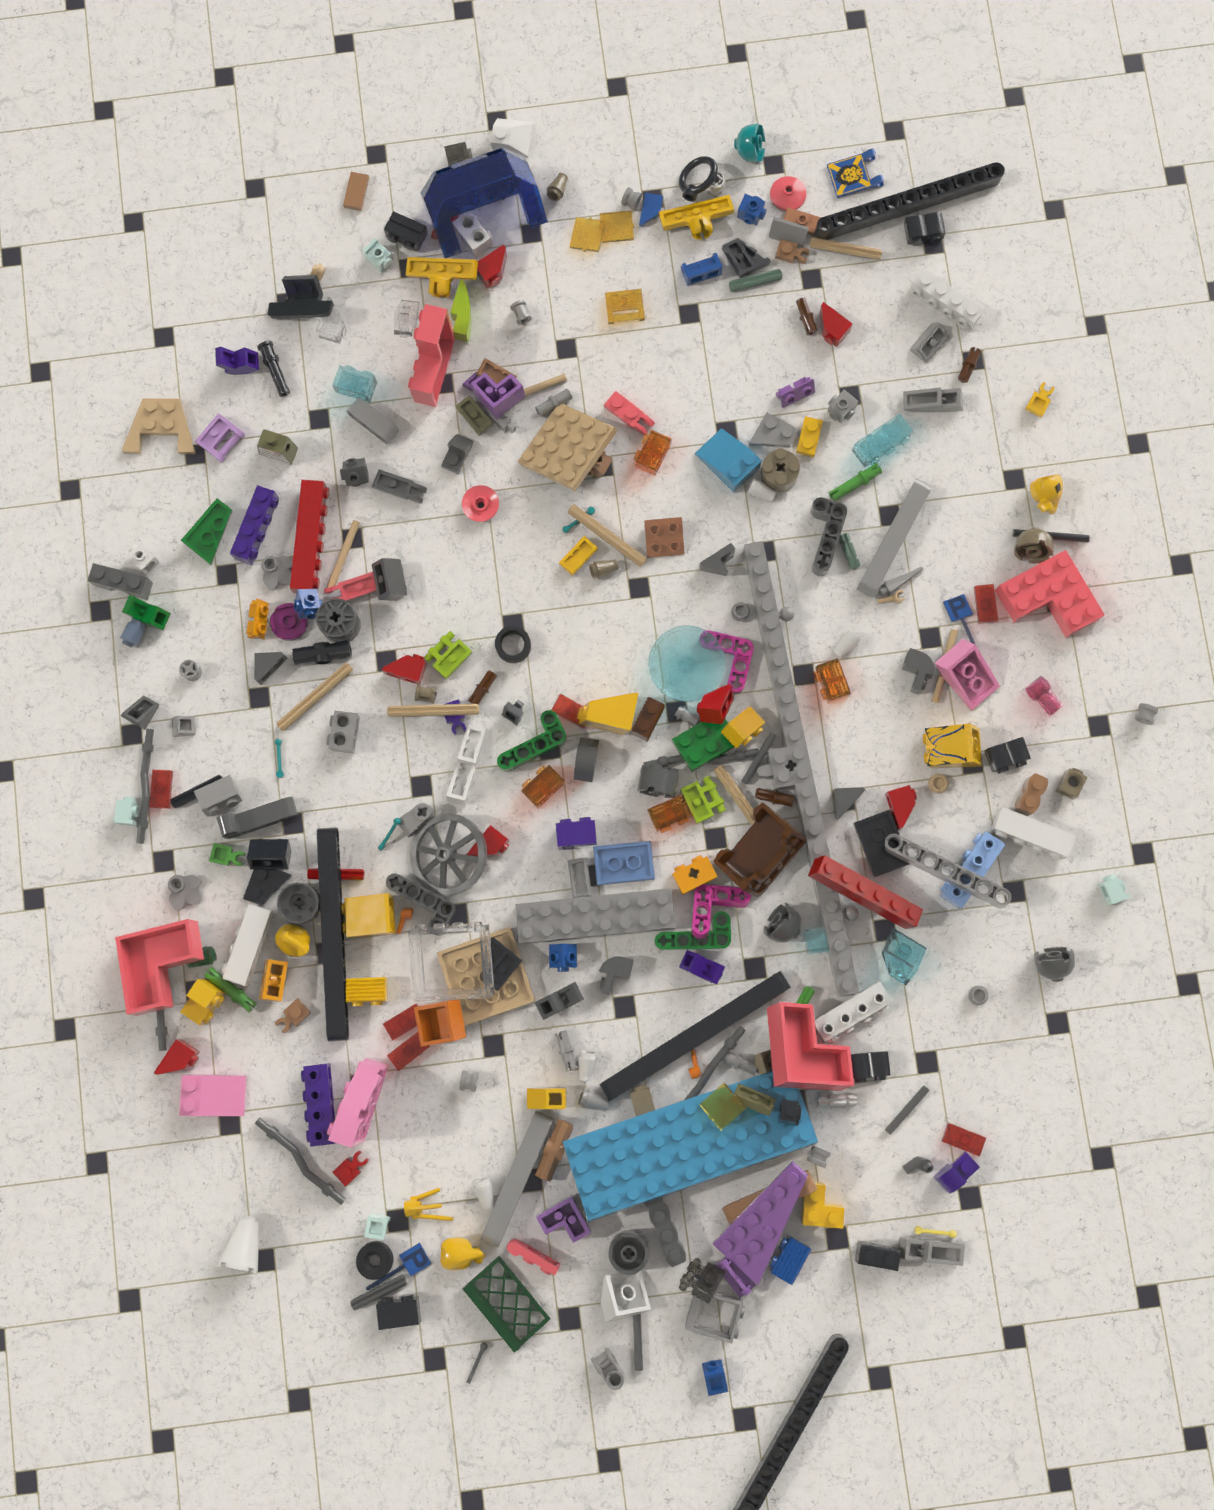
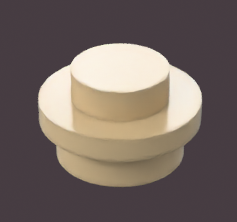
M321 263L318 266L314 265L310 275H317L318 280L321 281L326 268Z

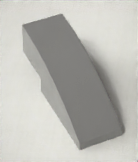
M941 387L903 391L904 411H963V392L961 388L942 390Z
M911 1237L899 1238L898 1249L901 1250L900 1258L904 1260L963 1266L965 1249L963 1244Z

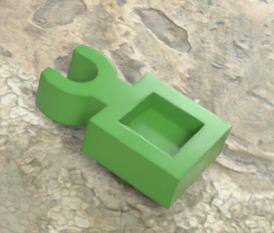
M213 843L209 862L229 866L230 861H232L237 866H243V863L237 861V857L240 855L246 856V853L242 851L233 853L234 847Z

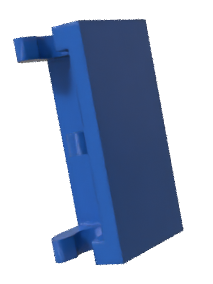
M713 253L712 257L688 265L686 263L682 264L681 271L686 285L689 286L722 275V264L717 253Z

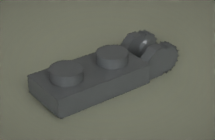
M380 469L372 485L374 489L422 504L423 498L411 494L412 488L421 493H426L427 491L426 487L414 483L412 480Z

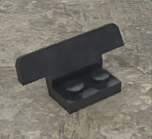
M317 275L284 276L282 278L287 294L285 302H269L268 315L272 319L328 317L332 313L334 304L332 300L321 301L323 292Z

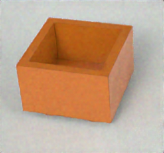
M459 998L414 1007L421 1047L466 1038Z

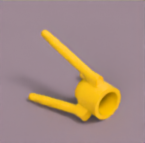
M440 1188L418 1196H411L409 1201L404 1202L406 1217L412 1216L413 1219L453 1221V1217L419 1214L423 1210L442 1207V1204L422 1205V1202L418 1201L439 1192Z

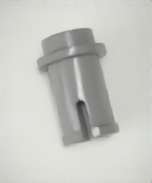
M680 706L674 716L677 717V720L681 719L692 727L695 726L700 717L685 709V706Z

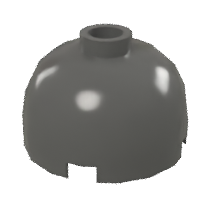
M785 903V906L780 904L768 917L767 920L771 921L768 927L764 926V934L775 942L785 943L799 936L801 932V917L788 903Z
M1066 947L1045 948V953L1039 954V951L1034 954L1037 971L1040 975L1051 979L1053 982L1062 981L1063 978L1072 973L1075 967L1074 951L1072 949L1067 951Z

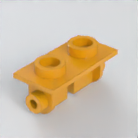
M256 598L249 605L248 617L254 618V621H248L246 634H248V638L254 639L257 637L265 640L269 603Z

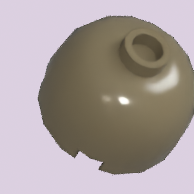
M1031 528L1020 533L1014 548L1015 556L1023 561V558L1028 559V563H1042L1049 559V556H1053L1054 551L1052 537L1046 531L1039 528Z

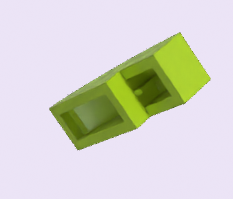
M460 279L450 314L452 320L455 321L453 328L455 339L469 342L472 323L471 305L465 282Z

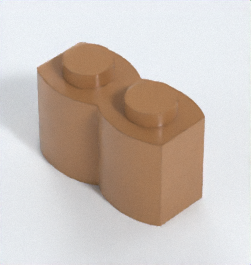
M1034 773L1025 780L1022 794L1015 802L1016 812L1029 816L1038 809L1041 801L1040 796L1044 794L1048 786V778Z

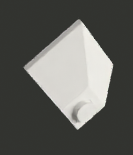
M497 118L493 125L491 136L492 153L528 158L533 123Z
M641 1271L633 1275L617 1273L604 1276L601 1306L606 1323L622 1320L651 1310Z

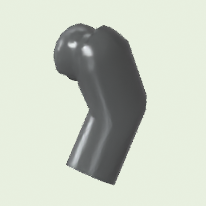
M919 1156L914 1157L902 1166L908 1175L915 1169L930 1173L934 1168L929 1159Z

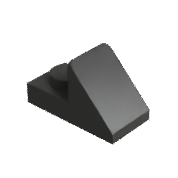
M456 434L447 444L449 449L442 462V468L459 474L474 441Z
M728 544L700 562L699 569L704 572L727 576L728 570L722 561L726 563L734 557L735 547L733 544Z

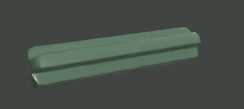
M775 269L732 280L729 282V289L731 292L781 280L782 271L781 269Z

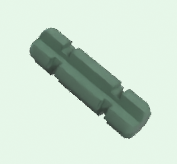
M845 533L840 535L839 541L840 544H843L842 549L847 561H849L850 569L854 570L860 567V562L858 558L856 559L857 554L852 542H850L849 534Z

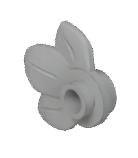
M268 556L262 561L261 567L264 571L263 582L270 590L273 591L278 583L290 585L291 571L289 569L292 568L293 560L288 556L278 558ZM274 563V567L269 569V564Z
M174 875L169 879L168 888L171 891L169 901L175 910L180 911L185 903L191 905L200 904L201 895L197 888L202 884L201 879L194 875L186 877ZM178 881L181 882L180 888H176L175 886L176 882Z

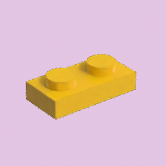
M805 416L796 450L797 454L810 457L815 456L823 420Z

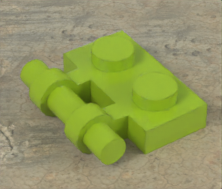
M451 631L443 635L440 641L434 647H431L424 656L428 663L433 658L437 660L432 666L446 680L473 653L460 639L453 644L451 640L455 635ZM447 646L449 649L441 656L439 652Z
M710 776L703 778L705 783L703 787H700L699 782L696 781L680 789L696 824L713 817L712 808L714 807L717 808L719 814L726 811L723 805L725 802L722 797L720 798L716 790L717 786L715 782H712ZM706 792H709L713 799L710 803H708L704 795Z

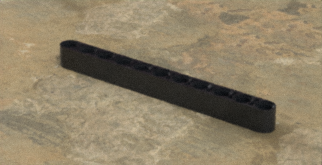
M994 162L824 216L817 221L814 232L815 237L829 240L995 187L1000 183L1005 168L1001 163Z
M337 827L318 828L317 854L326 1034L328 1042L349 1040L348 1002H346V962L339 831Z
M781 971L775 973L599 1084L609 1101L615 1099L791 988L790 984Z
M834 1334L829 1338L733 1510H741L743 1506H750L751 1510H759L848 1352V1342L842 1335ZM836 1341H843L841 1349L836 1350L833 1348ZM826 1359H832L833 1365L826 1368L823 1366ZM816 1377L823 1378V1383L819 1386L813 1384V1380ZM806 1395L813 1396V1400L809 1404L803 1402V1398ZM796 1413L803 1415L802 1420L799 1422L792 1420ZM785 1432L793 1434L789 1440H784L782 1436ZM775 1450L782 1451V1456L780 1458H773L772 1453ZM766 1468L772 1470L771 1475L768 1477L761 1474ZM754 1487L762 1489L758 1495H753L751 1490Z

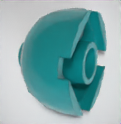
M750 124L744 126L739 131L737 138L734 140V147L743 160L747 162H761L765 154V148L762 149V142H765L763 126Z

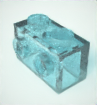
M339 365L332 386L336 393L356 399L360 397L366 402H371L377 380L375 375L369 371L364 370L361 372L349 365L345 367Z

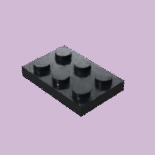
M890 809L853 823L874 878L910 865L885 850L886 837L890 834L900 835ZM891 840L888 842V845L891 848H897L899 843L896 840Z

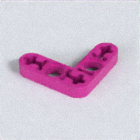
M704 631L701 633L699 640L703 648L734 655L727 684L734 683L736 675L744 676V678H739L738 683L741 687L733 689L734 686L732 685L733 694L741 693L745 686L754 650L753 643L747 639L715 631ZM710 635L711 639L716 641L717 637H720L718 647L715 646L716 642L710 641L709 644H706L703 638ZM723 640H730L732 646L729 649H724L721 646ZM735 641L738 642L737 646L743 647L744 644H747V648L750 649V651L747 650L746 653H743L741 648H736V651H733L735 647ZM743 662L746 665V669L742 672L737 671L735 664Z
M707 884L698 886L694 893L693 936L698 939L708 936L711 905L745 908L750 904L751 894L738 887ZM702 891L705 892V901H701ZM723 892L727 894L728 898L721 900L717 895ZM740 895L744 896V901L740 900ZM698 908H705L707 914L699 915L696 910ZM699 921H703V932H700L698 929Z

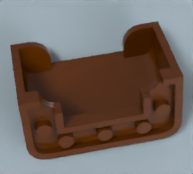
M763 802L753 810L755 822L732 850H720L713 861L743 891L757 897L768 889L806 842L804 835Z

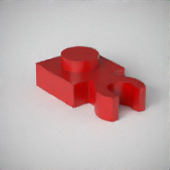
M361 1150L354 1154L352 1161L346 1158L332 1172L345 1187L361 1173L358 1167L364 1166L369 1161L368 1158L363 1162L358 1160V1156L362 1153Z

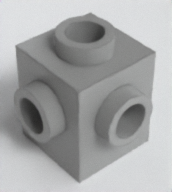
M844 389L838 396L834 395L828 402L829 408L827 412L834 421L838 420L842 424L845 419L849 420L854 415V409L858 404V400Z

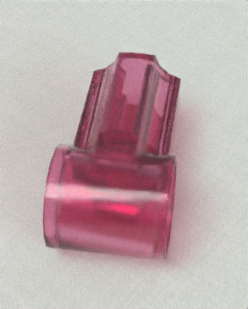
M1039 676L1025 688L1028 696L1032 700L1037 701L1049 716L1064 706L1051 691L1049 682L1042 676Z

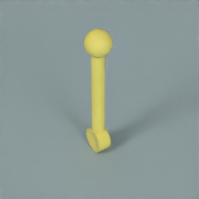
M916 1226L914 1228L915 1233L918 1235L921 1233H929L937 1235L950 1236L951 1238H955L957 1236V1233L954 1230L947 1232L939 1230L922 1229L920 1226Z

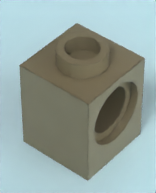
M1068 769L1064 772L1055 792L1074 800L1078 798L1087 776L1083 775V772L1079 769ZM1069 778H1073L1075 780V787L1069 785Z
M644 1085L634 1087L633 1092H630L636 1116L654 1111L655 1108L649 1087L645 1088Z

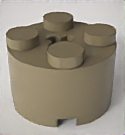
M783 448L770 452L762 463V482L776 492H784L791 489L795 485L800 471V463L797 457Z

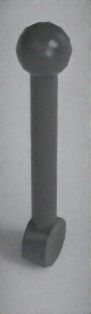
M482 1342L480 1344L479 1354L476 1358L470 1375L466 1381L469 1384L474 1376V1373L477 1369V1366L480 1362L484 1350H487L488 1345L485 1342Z

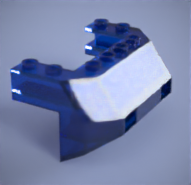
M503 147L434 171L420 192L444 258L462 253L451 217L513 195H519L524 215L530 228L548 222L539 189L528 162L523 156Z

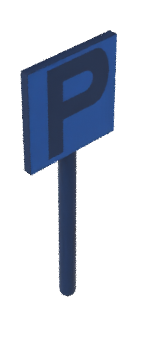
M962 594L943 601L951 622L960 619L970 642L975 644L964 619L967 616L973 615L965 595Z
M421 1243L400 1254L399 1257L403 1265L367 1286L366 1290H370L404 1268L412 1276L432 1264Z

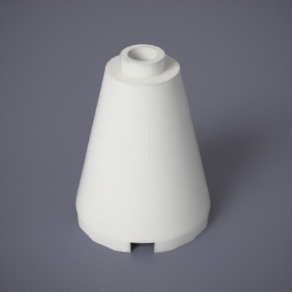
M244 1216V1219H239L217 1266L222 1267V1263H224L227 1269L249 1273V1269H253V1274H257L259 1223L256 1222L255 1217Z

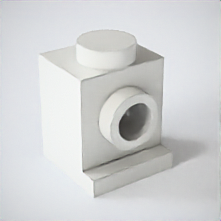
M142 543L139 545L134 544L129 549L130 553L127 556L146 575L160 563Z

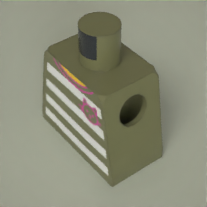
M263 429L257 444L259 455L291 465L298 450V447L289 437Z

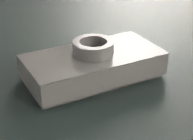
M587 857L567 860L573 898L592 896Z

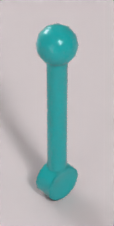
M589 507L586 513L593 515L595 513L594 507ZM575 520L570 525L564 526L563 532L568 533L570 528L579 523V521Z
M278 738L274 742L277 746L278 771L276 776L282 778L284 776L281 766L280 749L282 740Z
M395 818L393 820L394 824L387 833L383 842L378 846V849L380 851H382L385 848V844L390 838L394 829L397 825L401 823L400 818Z

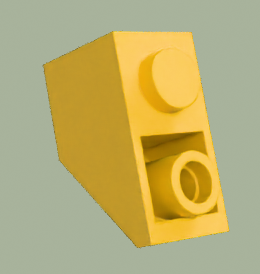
M527 1088V1109L567 1108L566 1088Z

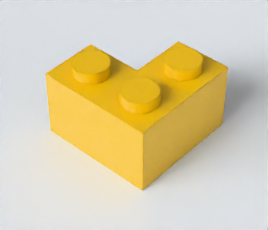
M197 979L186 995L189 997V1000L180 1013L198 1025L208 1024L214 1017L213 1012L216 1007L219 1008L225 1001V992L207 979Z
M814 1182L817 1190L802 1197V1225L843 1229L845 1208L842 1205L825 1204L826 1185Z

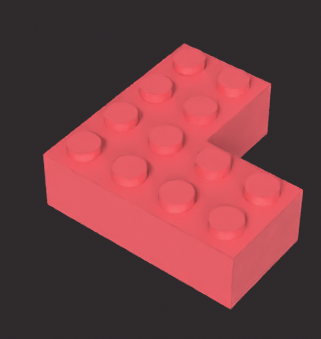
M425 304L424 310H421L419 313V327H416L414 330L413 338L416 341L420 355L418 360L414 362L413 371L415 372L413 377L409 379L408 388H410L414 402L436 407L455 343V336L448 310Z
M1066 550L1000 584L995 590L1014 623L1047 606L1066 638L1099 621L1105 615Z
M185 919L115 937L126 1015L139 1016L173 1007L168 968L204 960L198 921Z
M778 1002L767 1007L774 1087L842 1091L854 1086L850 1046L817 1044L813 1005Z

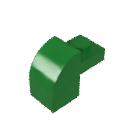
M131 595L128 596L122 613L133 619L163 631L171 614L158 606L148 604Z

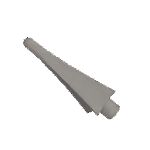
M475 401L504 433L507 430L511 433L515 432L516 427L511 422V418L502 415L496 419L483 404Z
M923 567L884 581V584L881 585L882 587L878 589L879 594L882 596L887 593L889 596L910 578L923 571Z

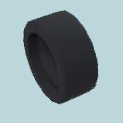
M507 626L497 634L495 649L503 661L519 663L529 655L531 640L523 628ZM509 634H517L524 641V648L517 655H509L503 651L502 641Z

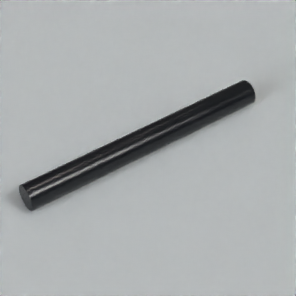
M1013 529L1012 536L1018 537L1025 530ZM1047 532L1052 537V540L1089 542L1090 535Z

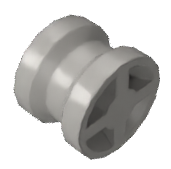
M628 187L622 197L621 204L624 206L628 205L635 211L641 201L642 193L634 192L632 188Z
M185 660L180 664L179 672L187 680L195 681L201 677L202 669L193 660Z
M1140 703L1138 707L1139 713L1135 715V720L1143 724L1153 725L1155 721L1154 715L1158 713V708Z
M463 1070L459 1090L470 1089L471 1092H476L478 1073L470 1074Z
M812 1146V1153L808 1156L807 1161L826 1168V1159L830 1157L831 1153Z

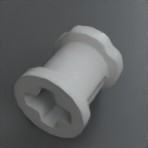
M524 300L516 301L510 306L511 311H514L517 318L516 322L518 325L526 324L532 319L525 307L526 302Z

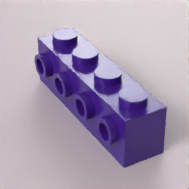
M257 485L229 553L235 560L251 566L254 560H256L259 547L264 541L267 527L272 521L273 512L279 503V497L275 491Z
M326 1063L303 1066L301 1071V1080L305 1082L303 1101L307 1104L304 1118L305 1122H308L309 1128L306 1131V1140L310 1142V1147L335 1144V1142L328 1141L330 1135L327 1134L330 1123L335 1121L331 1065Z

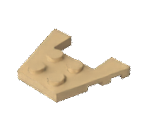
M143 398L123 445L122 452L124 454H141L142 435L178 436L177 452L179 454H196L181 400Z

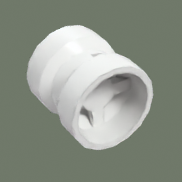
M717 172L714 182L706 189L709 195L719 196L723 193L725 177L722 172Z

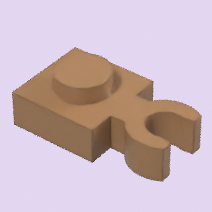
M780 239L775 259L793 263V260L797 259L799 263L806 264L807 258H803L801 255H808L809 249H797L798 243Z
M297 998L283 1011L286 1017L278 1019L275 1025L278 1026L281 1022H284L286 1027L281 1032L286 1033L290 1030L292 1023L298 1026L311 1014V1011Z

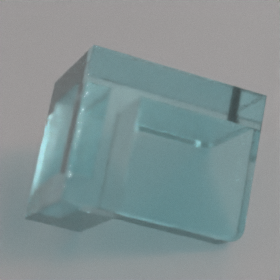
M823 927L803 931L807 954L828 951L825 929Z

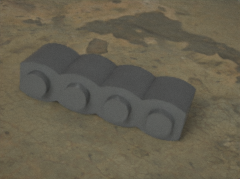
M663 1197L644 1203L649 1209L651 1223L657 1228V1238L664 1247V1255L668 1264L674 1267L686 1262L685 1248L678 1240L677 1228L670 1220V1211L663 1202Z

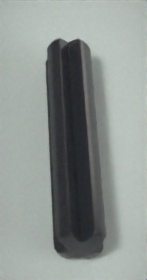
M217 775L171 798V805L174 808H178L196 799L195 790L223 777Z

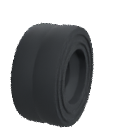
M369 1242L359 1250L356 1256L357 1270L366 1279H381L392 1268L393 1253L389 1246L383 1242ZM371 1255L379 1256L380 1264L378 1266L370 1264L369 1258Z

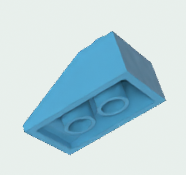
M722 428L695 452V455L733 493L760 469L762 460L749 447Z

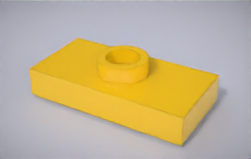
M583 536L560 560L559 565L570 575L574 576L596 553L598 547L587 537Z

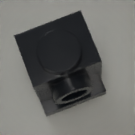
M782 1099L778 1123L798 1126L802 1110L800 1108L801 1105H798L799 1102Z

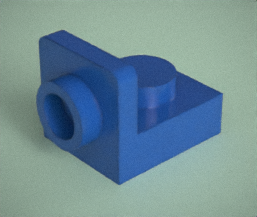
M711 1360L702 1363L708 1396L728 1392L722 1360Z

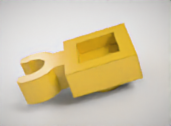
M1045 382L1040 385L1039 393L1036 391L1033 393L1025 410L1042 418L1051 402V399L1047 397L1051 396L1054 391L1053 386L1050 391H1045Z

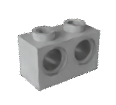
M334 710V715H331L329 723L330 727H332L331 734H328L326 741L331 751L354 754L360 716L357 713ZM347 718L348 724L345 727H340V721ZM345 737V743L338 746V738Z

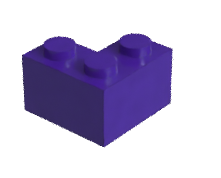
M591 817L579 818V821L572 822L571 819H561L560 823H556L557 847L559 850L597 845L595 820H591Z

